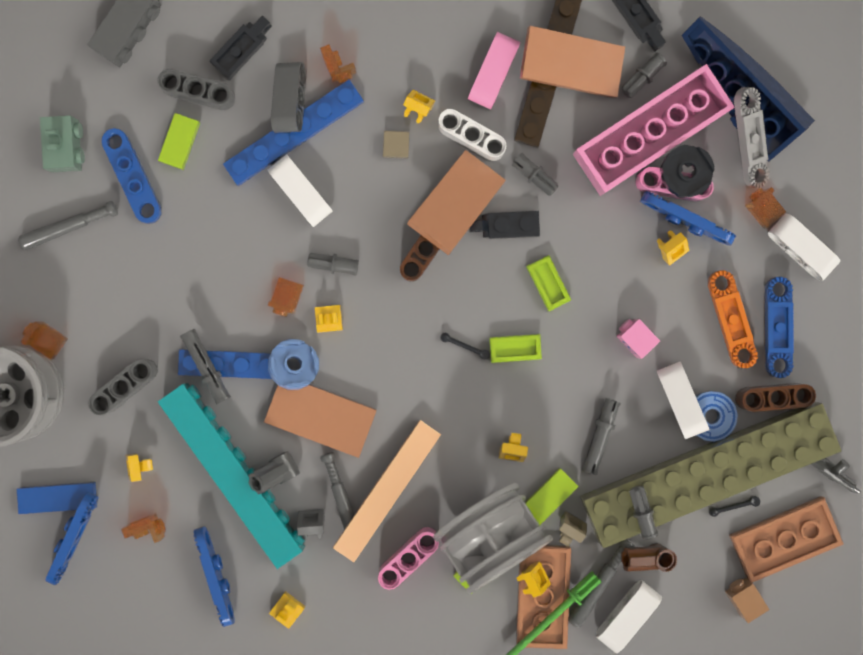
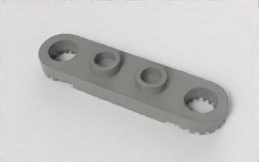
M743 87L737 91L734 98L743 177L748 187L762 188L768 182L767 179H769L768 174L770 172H768L769 168L767 167L768 153L763 111L760 110L761 102H759L761 97H759L760 93L754 87ZM748 94L750 100L748 106L745 107L746 104L744 103H746V101L744 100H746V98L744 97H747ZM756 170H758L759 172L757 180H755V176H753L755 175L754 172H756Z

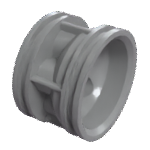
M0 346V447L32 439L45 432L55 422L63 405L64 386L58 369L46 355L26 346ZM15 364H18L25 371V378L22 381L16 379L13 375ZM31 389L34 392L33 406L27 402V394ZM11 410L16 411L19 415V422L14 429L6 423V416Z
M517 483L508 485L478 502L442 527L433 536L436 542L442 541L443 545L440 549L447 554L460 575V582L466 581L469 587L466 589L468 595L504 574L553 540L551 535L545 537L542 531L546 527L544 524L540 526L524 502L526 499L525 495H518L517 491L520 487Z

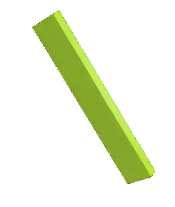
M559 468L525 504L538 524L541 525L579 486ZM456 571L453 576L460 582L459 579L461 577ZM466 581L461 583L466 589L469 587Z

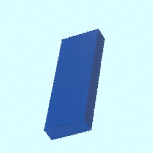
M96 482L17 488L18 514L77 510L88 492L96 495Z

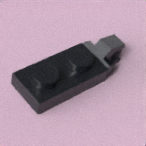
M612 0L643 44L647 41L654 52L664 46L666 41L660 34L663 30L660 25L661 21L647 0Z
M262 15L254 25L251 22L246 25L243 24L209 62L230 81L267 40L265 34L272 27L271 23Z
M539 211L482 215V220L475 221L469 228L470 233L483 232V238L489 239L540 237Z

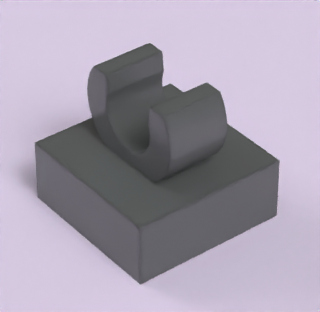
M324 509L298 511V536L303 535V538L308 540V535L317 534L318 539L322 538L325 521Z

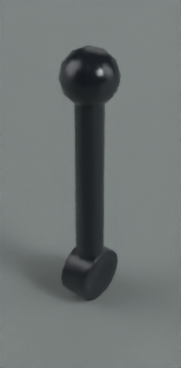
M446 332L441 334L442 342H451L480 355L484 360L490 356L488 350L477 349L450 337Z
M752 496L748 501L721 508L711 507L709 514L712 517H716L719 513L749 505L757 507L760 505V499Z

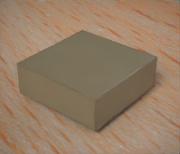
M384 131L383 157L408 159L410 133Z

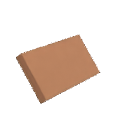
M529 26L527 28L520 79L617 98L625 47Z
M465 150L410 218L407 225L449 256L506 180Z
M310 384L299 390H287L277 386L264 423L359 458L377 410Z
M822 496L729 535L744 573L752 583L843 545L829 507Z
M545 545L519 563L520 574L531 564L540 561L551 585L541 596L533 598L532 594H524L522 591L527 586L525 580L518 581L516 645L569 597L567 589H570V546ZM569 608L525 648L567 649Z

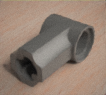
M286 451L271 459L269 464L249 474L248 483L252 490L261 494L279 483L282 484L300 474V471L290 452Z

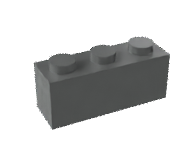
M116 0L87 45L120 68L123 63H127L131 58L132 49L135 44L141 42L145 37L146 28L149 23L158 17L161 6L158 0Z

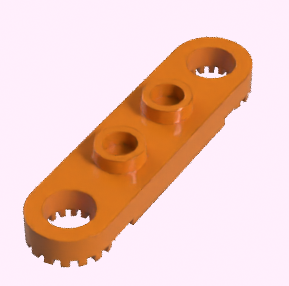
M725 270L716 271L708 279V288L730 360L738 368L752 367L758 359V352L753 342L754 339L734 276ZM719 276L725 277L728 282L726 289L723 291L715 286V280ZM744 348L750 353V358L746 363L740 362L737 357L739 350Z

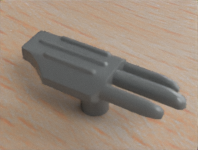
M827 458L811 464L830 480L841 484L850 492L861 493L856 488L857 483L843 474L850 467L845 460L842 459L835 465Z

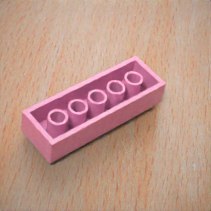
M706 64L579 147L573 153V156L598 194L602 196L735 107Z

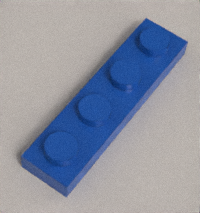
M180 349L178 375L202 376L189 351ZM207 351L216 371H220L222 375L220 377L272 379L268 371V358L271 353Z

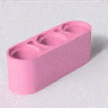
M496 33L468 100L490 110L492 109L521 42L502 33Z
M657 167L644 169L635 179L636 187L641 192L647 191L655 195L688 201L705 199L712 194L714 189L712 182L702 195L679 198L665 187L661 178L660 168ZM681 172L683 176L692 178L691 173ZM645 174H650L651 176H653V186H648L645 184Z
M430 527L420 529L382 564L379 570L378 581L384 589L391 590L398 587L438 549L439 542L435 540L430 546H424L420 542V539L425 535L433 537L437 533L436 530ZM412 553L416 559L412 563H405L402 560L403 554ZM387 570H393L397 577L394 580H387L384 578L383 573Z

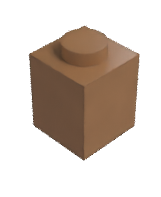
M747 578L734 581L730 584V588L725 591L739 615L747 623L770 610L754 584Z

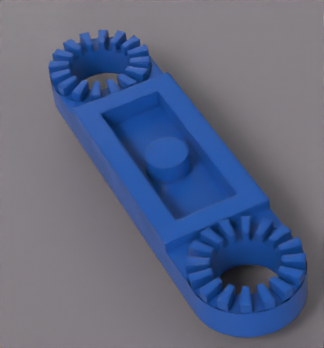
M116 128L107 130L102 136V146L136 218L143 223H155L159 220L162 209L138 156L130 143L129 137L126 133ZM114 135H118L122 139L121 146L116 149H112L109 143ZM146 204H152L154 207V214L149 218L143 217L141 212L142 207Z
M644 192L640 202L665 215V220L675 225L681 223L689 227L688 231L694 235L702 237L704 234L722 244L732 245L736 235L731 231H727V229L723 231V228L716 226L715 223L671 201L667 202L662 197L658 198L659 195L655 197L654 193Z
M774 277L765 286V368L768 374L775 378L789 376L794 367L793 285L790 280L784 277ZM777 282L782 283L785 287V292L781 297L776 296L772 291L774 284ZM777 358H781L785 362V369L780 373L776 372L773 367V363Z
M88 492L79 504L74 517H70L64 527V531L67 533L64 539L61 538L54 549L56 557L47 574L46 582L57 585L64 575L62 572L66 571L69 564L68 561L72 559L89 522L91 513L94 510L92 507H95L98 502V496Z
M203 526L194 529V541L198 542L195 545L201 554L199 556L214 605H216V609L219 612L217 614L220 615V623L223 627L233 625L235 623V616L228 595L230 593V585L226 578L223 579L220 570L223 569L221 557L219 554H215L207 528Z

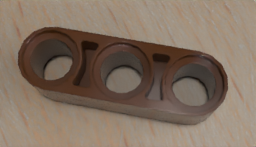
M421 235L401 263L400 273L402 277L409 282L417 281L440 249ZM424 242H428L433 246V252L428 256L422 255L418 250L419 246ZM409 263H414L419 268L418 274L414 277H409L404 273V268Z
M800 383L741 388L735 395L738 407L752 412L808 407L816 400L814 388ZM802 388L804 398L798 401L796 395L798 390ZM774 391H777L779 393V400L773 404L771 395ZM749 393H752L754 395V402L748 406L746 404V397Z

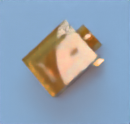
M330 44L320 48L333 82L343 83L353 78V74L356 73L354 63L339 68L338 66L343 64L338 51L332 52Z
M762 187L749 196L751 201L745 205L764 229L768 228L786 213V210L772 195L775 191L772 187L765 190Z
M279 277L272 300L268 303V306L273 307L272 312L287 317L288 313L295 314L304 285Z
M35 321L24 329L22 333L24 337L21 343L32 346L52 360L55 359L68 338L44 321Z
M154 513L127 524L121 531L124 538L133 536L134 539L141 538L149 534L150 531L154 543H157L165 537L166 528L161 518L158 519L157 514Z

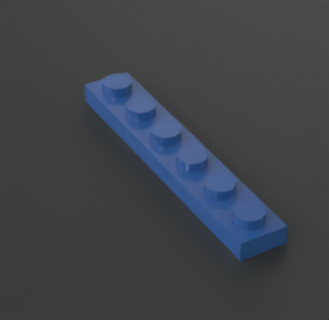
M349 79L304 109L301 132L274 133L271 131L223 163L237 186H240L364 103V100Z

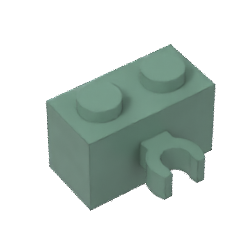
M71 115L40 117L43 169L49 172L82 171L85 155L80 146V138L83 137V127L79 120Z

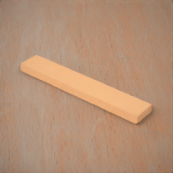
M418 421L333 545V549L352 562L356 561L441 436L440 433L423 421Z

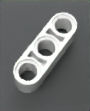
M447 109L440 114L438 127L440 132L446 137L490 161H497L504 155L506 141L499 134L456 110ZM447 117L454 118L457 125L454 128H446L443 125V120ZM468 130H475L479 138L475 141H469L465 137V133ZM491 142H496L500 145L501 151L493 154L489 152L487 145Z
M287 154L267 169L269 174L313 227L333 212Z
M785 213L768 232V236L819 281H824L840 263V259L835 253L790 214Z
M681 361L657 370L684 438L687 439L710 430Z
M643 580L637 581L600 625L595 637L614 653H619L656 610L662 600V596Z

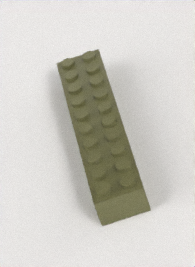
M814 402L811 406L794 408L730 434L725 439L708 443L581 495L580 498L596 538L604 549L641 533L637 518L633 516L635 510L629 493L630 489L635 486H643L645 488L649 505L654 509L652 516L655 527L827 458L842 450L823 403Z

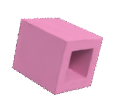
M628 319L619 327L621 332L616 336L639 359L645 357L660 342L640 319H634L633 321Z

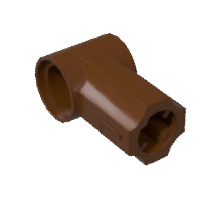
M654 543L646 547L624 548L623 552H621V562L625 571L661 570L662 572H669L677 565V556L675 552L667 547ZM664 554L662 560L659 561L660 555Z

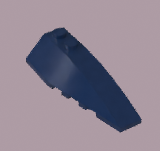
M700 16L682 34L697 63L701 64L702 67L706 64L708 65L733 105L735 95L740 88L754 87L760 93L759 97H761V100H759L761 102L760 110L763 111L768 162L805 132L815 121L758 62L703 17ZM748 94L747 97H744L746 98V100H744L746 101V103H744L746 104L745 107L748 106L750 100ZM735 108L729 111L730 120L737 128Z

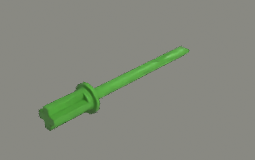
M591 571L571 590L568 588L567 592L570 596L506 655H517L574 602L582 605L581 601L601 583L596 574Z

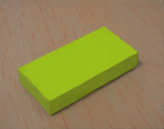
M175 113L158 161L184 170L200 122Z
M549 255L526 266L548 312L571 301Z
M540 334L489 337L491 363L542 359Z

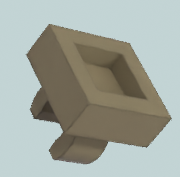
M565 511L560 518L559 531H561L560 536L562 537L559 542L569 546L572 540L575 539L581 543L587 534V523Z

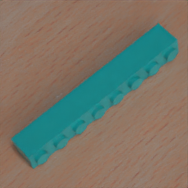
M189 383L180 385L159 400V405L276 569H279L303 552L305 539L303 536H298L297 529L295 531L288 523L290 522L289 516L283 509L279 510L274 503L276 499L270 490L258 494L251 489L248 483L249 474L256 470L253 467L249 468L244 461L246 459L244 453L239 447L235 448L229 440L231 435L224 426L220 427L215 421L216 414L210 406H205L200 400L202 395L193 384L190 386Z

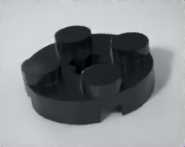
M682 145L673 149L667 154L660 166L663 184L672 194L679 198L694 197L703 193L712 183L714 162L711 156L700 147ZM683 165L693 167L694 170L691 172L692 178L682 175Z

